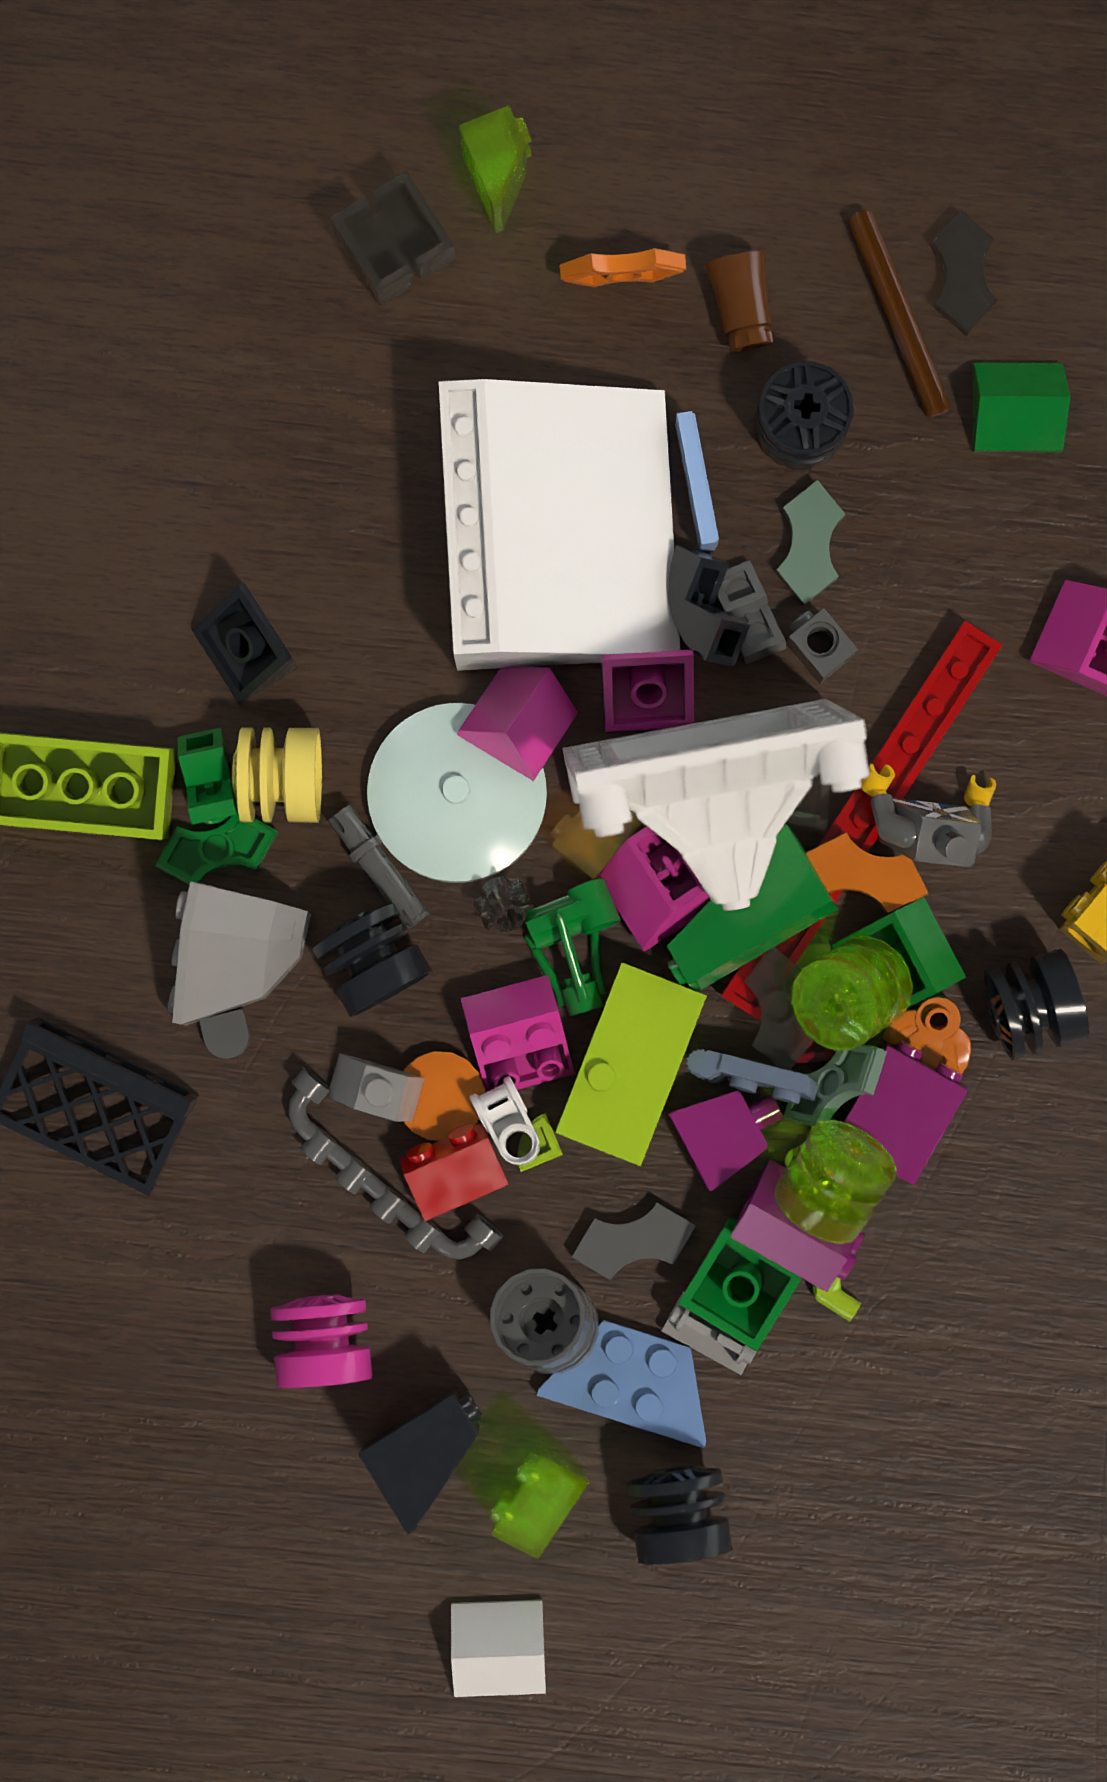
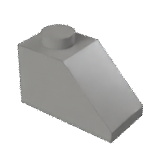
M339 1053L330 1085L331 1091L327 1097L353 1109L389 1120L413 1121L424 1077Z

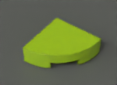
M546 1113L531 1122L539 1137L540 1151L536 1159L531 1163L519 1165L521 1172L563 1155ZM523 1132L519 1142L518 1158L525 1157L532 1149L531 1137Z

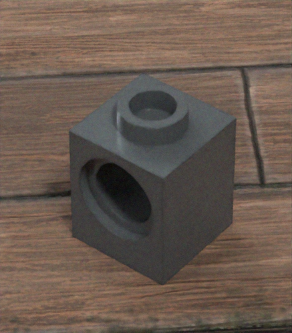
M824 608L815 616L810 610L805 612L789 626L793 633L789 636L786 644L819 684L852 659L858 651L857 647ZM812 633H822L829 638L831 649L826 653H815L809 648L807 637Z

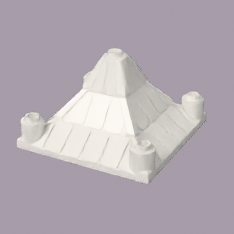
M828 699L562 748L573 803H580L585 829H594L595 836L621 833L624 831L623 823L632 820L630 810L636 812V817L679 850L712 903L722 904L723 910L726 911L750 906V899L757 897L775 847L776 835L812 786V778L820 773L822 784H832L833 792H841L862 787L861 779L870 775L864 745L866 733L863 719Z

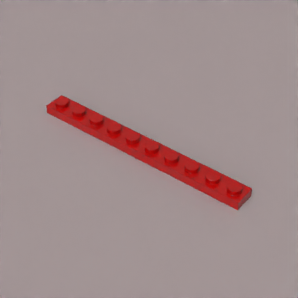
M967 621L962 623L872 762L878 774H880L884 765H889L894 770V779L886 790V793L890 794L892 798H904L1002 647L1001 643ZM861 787L855 789L818 847L847 833L860 849L868 853L879 837L870 803L873 796L865 793ZM843 891L830 894L835 903ZM826 917L739 967L720 997L759 1021Z

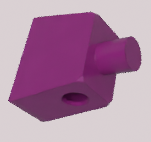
M739 1090L675 1110L668 1114L708 1191L717 1188L765 1151L769 1146L760 1130L783 1118L771 1094L747 1106Z

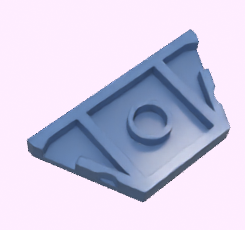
M603 1320L598 1325L599 1334L593 1350L579 1366L564 1373H553L538 1388L537 1396L705 1448L706 1437L691 1347Z

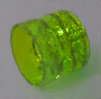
M869 936L854 937L801 970L793 984L792 1004L797 1021L805 1033L819 1045L836 1051L854 1050L903 1016L911 1003L913 984L908 966L895 949L886 942Z
M836 1120L819 1121L811 1128L806 1141L799 1147L797 1158L789 1163L776 1184L775 1197L784 1214L804 1232L822 1241L836 1244L850 1243L860 1235L873 1215L874 1207L882 1201L885 1191L894 1183L897 1167L892 1156L882 1144L865 1131L851 1124Z

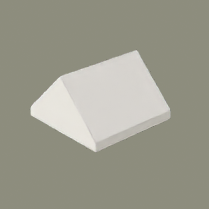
M542 1599L451 1603V1663L454 1697L546 1694Z

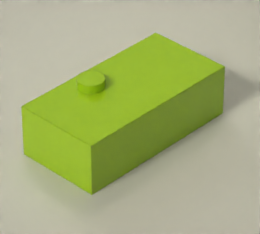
M0 732V825L158 840L167 839L170 835L177 749Z
M621 963L555 1133L641 1166L707 995Z

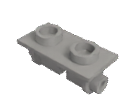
M683 1291L661 1331L742 1375L747 1364H750L756 1351L678 1304L684 1294Z

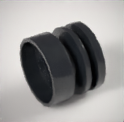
M815 361L794 362L777 370L765 384L755 415V436L763 452L776 464L792 470L814 469L829 462L840 450L854 415L853 396L845 379L831 367ZM802 403L810 405L809 410L812 413L809 419L801 418V410L799 409Z
M394 903L380 909L367 910L334 928L322 942L312 949L318 960L338 953L339 958L323 969L327 976L346 970L351 976L336 990L350 1017L359 1015L381 1004L433 972L418 945L399 951L394 945L409 931L406 923L389 930L385 929L384 926L401 915Z
M1062 948L1030 957L1029 979H1026L1016 961L1006 964L1007 981L998 966L984 970L985 1000L988 1015L996 1036L1000 1039L1006 1054L1011 1060L1025 1057V1042L1033 1054L1042 1052L1043 1030L1047 1031L1056 1047L1089 1038L1088 1016L1082 992L1072 964Z
M677 1466L655 1470L644 1477L627 1482L629 1496L650 1498L630 1505L631 1515L652 1517L653 1523L634 1530L639 1564L664 1565L697 1561L726 1554L733 1550L728 1517L707 1515L706 1509L726 1501L724 1492L703 1491V1489L723 1483L721 1469Z

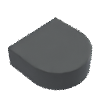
M244 1009L199 1020L205 1045L214 1056L232 1059L240 1056L247 1049L250 1042V1030Z

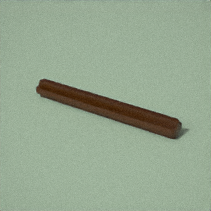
M869 209L859 211L850 216V228L926 416L929 418L940 416L948 411L950 403L873 213Z

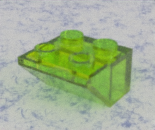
M544 1446L538 1455L532 1451L528 1453L516 1472L515 1480L519 1484L513 1493L506 1489L502 1492L492 1507L489 1517L493 1521L491 1535L536 1559H539L589 1483V1476Z

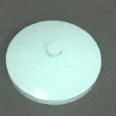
M447 703L421 710L402 721L390 732L379 747L368 777L367 801L369 813L375 830L384 846L400 863L410 870L441 882L466 883L478 881L508 868L525 853L534 841L542 824L546 809L547 789L543 768L533 782L457 735L458 730L475 707L474 704Z

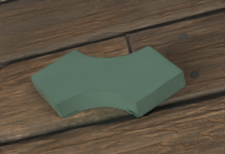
M818 480L782 508L783 515L791 530V547L787 558L776 569L775 573L802 606L806 605L839 577L830 559L829 543L833 530L846 514Z
M848 1040L841 1041L835 1055L825 1066L813 1073L804 1074L813 1079L818 1085L815 1100L800 1098L798 1105L787 1103L783 1118L826 1130L833 1114L846 1101L859 1095H874L887 1051Z

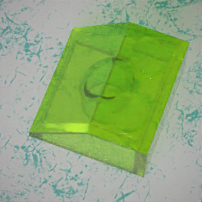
M509 105L459 125L461 154L495 233L504 230L527 175V158L532 156L528 145L531 142V137L522 116L514 118Z

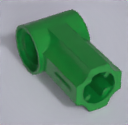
M598 878L570 889L567 892V896L523 913L529 933L537 949L540 950L561 942L556 921L558 913L564 914L571 937L580 933L583 935L596 933L620 922L621 919L605 878Z

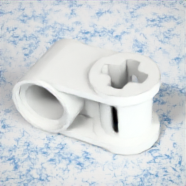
M510 1075L503 1078L502 1085L480 1096L476 1093L469 1096L487 1133H490L500 1154L506 1161L513 1165L522 1166L536 1159L540 1151L539 1137L527 1115L528 1110ZM508 1098V1101L489 1110V1107ZM525 1132L531 1137L532 1149L525 1157L516 1158L509 1154L506 1145L509 1136L513 1133Z

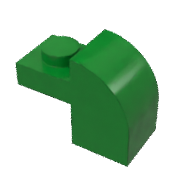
M221 727L177 737L178 759L187 788V809L191 823L204 822L206 824H215L224 821L228 816L237 815L238 805L233 795L232 768Z

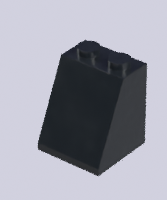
M457 1387L453 1388L364 1444L358 1454L407 1535L416 1530L479 1433L480 1424L478 1421L482 1419L481 1416L483 1414L469 1391L461 1395Z

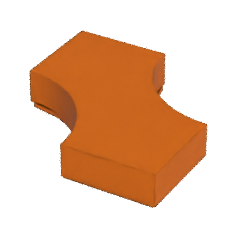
M657 248L620 255L591 253L560 264L561 280L589 287L633 281L653 283L686 270L685 254Z
M847 833L806 853L829 894L843 890L862 892L875 899L887 914L929 894L911 859L904 855L879 857L869 854L860 849Z

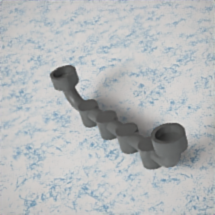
M305 1067L294 1077L291 1082L297 1089L290 1099L288 1114L294 1129L306 1140L300 1149L319 1165H322L328 1159L338 1167L340 1171L335 1176V1179L349 1192L356 1194L362 1188L375 1200L369 1207L383 1221L390 1224L396 1217L409 1228L404 1237L413 1247L425 1253L431 1246L436 1252L447 1258L461 1260L472 1257L483 1247L492 1251L502 1240L503 1235L479 1214H475L464 1227L469 1236L459 1242L449 1239L431 1220L424 1221L423 1216L410 1206L402 1195L383 1183L362 1161L350 1155L329 1133L316 1126L308 1118L306 1113L308 1103L311 1100L316 1104H320L331 1091L329 1086Z

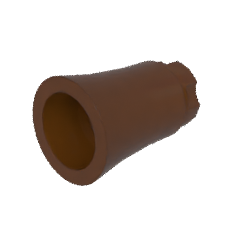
M748 251L736 253L706 263L704 268L715 294L724 335L728 336L730 351L744 352L772 344L773 337L770 329L772 319L765 278V252Z

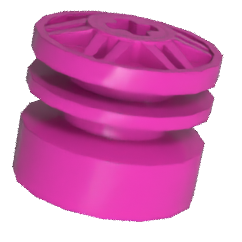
M340 1294L296 1298L282 1306L270 1308L271 1320H292V1327L272 1331L273 1339L294 1341V1350L274 1357L277 1387H317L371 1379L373 1376L370 1347L349 1344L348 1337L368 1330V1322H347L348 1314L367 1311L366 1299H353L340 1296Z

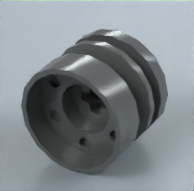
M528 1269L510 1277L497 1291L490 1309V1328L497 1345L514 1361L543 1374L564 1373L579 1366L592 1352L599 1334L598 1313L591 1298L564 1275L548 1269ZM545 1317L553 1319L558 1324L554 1332L546 1330L541 1325Z

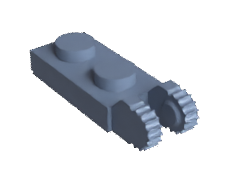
M697 1049V1051L693 1050V1053L689 1054V1058H687V1069L705 1082L707 1080L709 1083L718 1085L729 1078L731 1079L729 1086L749 1093H756L757 1087L773 1090V1098L798 1105L800 1098L814 1101L818 1090L817 1083L807 1075L727 1054Z

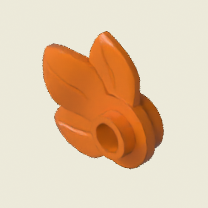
M945 996L928 997L919 1004L917 1009L903 1010L896 1013L889 1020L884 1030L883 1039L897 1045L899 1040H902L923 1052L920 1060L934 1068L941 1062L962 1074L970 1060L971 1041L968 1035L959 1027L961 1022L960 1011L957 1005ZM935 1013H943L947 1016V1019L943 1025L934 1026L930 1023L931 1016Z

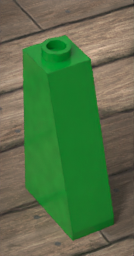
M787 824L782 826L776 835L775 847L757 897L750 899V906L726 911L723 910L722 904H715L710 900L667 945L674 958L667 963L681 986L688 983L690 987L699 992L838 910L795 833Z

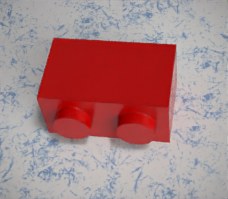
M482 1123L475 1126L471 1124L462 1125L451 1131L447 1138L432 1145L431 1143L416 1145L406 1153V1156L399 1159L404 1177L424 1221L509 1185Z

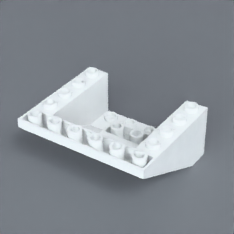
M492 379L439 382L453 651L457 671L601 663L602 655L679 651L680 636L672 617L668 591L670 566L674 554L665 390Z

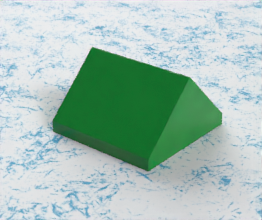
M973 363V452L1062 453L1070 402V393L1063 363Z

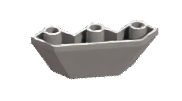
M190 882L189 891H181L176 909V918L182 919L180 939H177L172 956V966L177 967L176 984L172 987L167 1010L168 1013H173L172 1023L187 1026L199 1022L201 1019L216 1016L266 999L301 960L311 914L308 911L278 902Z

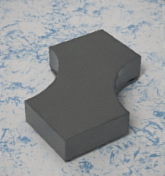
M656 1202L644 1216L629 1223L612 1224L594 1218L571 1257L611 1281L613 1276L622 1267L640 1259H659L673 1265L696 1225Z

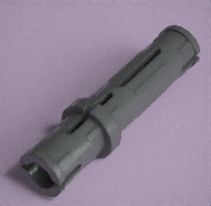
M351 804L328 820V823L339 834L350 850L351 854L349 857L354 863L358 861L388 904L394 903L401 914L399 919L403 924L406 923L408 929L430 914L395 865L387 857L380 846L383 843L378 835L373 837Z

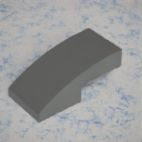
M749 560L727 569L716 599L721 610L750 624L740 651L745 665L787 649L786 640L768 605L767 595L751 561Z

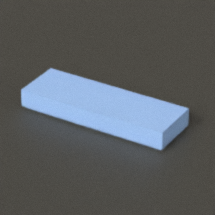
M692 411L678 413L675 426L698 547L701 551H713L718 545L719 537L695 413Z

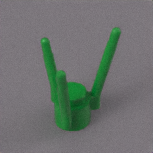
M558 913L556 915L559 934L572 976L563 980L566 989L561 985L542 949L536 948L530 933L525 935V941L544 975L549 976L558 1006L566 1005L569 1016L604 1006L601 995L607 992L602 979L599 932L590 934L591 981L589 973H581L564 914Z

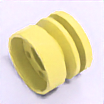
M241 727L232 765L233 795L238 805L241 822L254 821L256 802H260L263 822L271 823L276 802H284L285 814L289 823H319L322 796V751L319 728H288L284 748H276L272 729L263 728L261 746L256 748L254 729Z

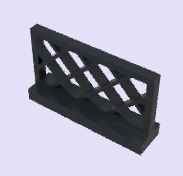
M39 1017L28 1022L20 1038L22 1042L0 1088V1124L150 1196L189 1113L193 1111L200 1095ZM30 1050L46 1058L52 1075L30 1082L24 1067ZM57 1063L68 1069L60 1072ZM77 1072L87 1078L92 1095L71 1102L62 1077ZM19 1076L22 1085L13 1088ZM54 1080L63 1105L41 1112L32 1087ZM97 1083L102 1084L108 1087L109 1089L100 1091ZM25 1091L33 1113L32 1116L18 1120L2 1112L9 1095ZM118 1092L127 1097L133 1114L111 1121L102 1097ZM95 1100L103 1124L81 1131L73 1107ZM138 1102L149 1108L140 1111ZM65 1110L74 1135L58 1139L49 1135L43 1117ZM159 1112L174 1119L167 1136L151 1141L143 1116ZM135 1119L144 1144L122 1151L113 1127ZM36 1121L38 1129L27 1123ZM106 1130L114 1154L99 1159L89 1153L84 1137ZM76 1140L79 1149L68 1144V1142ZM163 1144L157 1157L154 1146ZM143 1150L147 1151L153 1167L147 1181L130 1174L125 1156ZM117 1160L119 1168L109 1164L108 1162Z

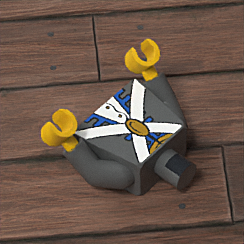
M872 763L868 767L870 775L862 778L861 788L865 793L873 796L870 803L879 835L878 841L914 861L972 867L976 855L982 854L990 845L992 838L991 809L988 806L997 785L993 778L990 777L986 788H982L976 784L975 775L971 776L964 794L965 802L971 806L967 808L966 806L892 798L890 794L886 793L895 776L892 767L884 765L880 774L875 771Z

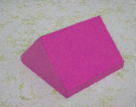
M693 650L602 655L601 671L605 732L666 729L694 723Z
M505 667L500 668L458 730L457 735L534 782L576 718L578 711L550 668Z

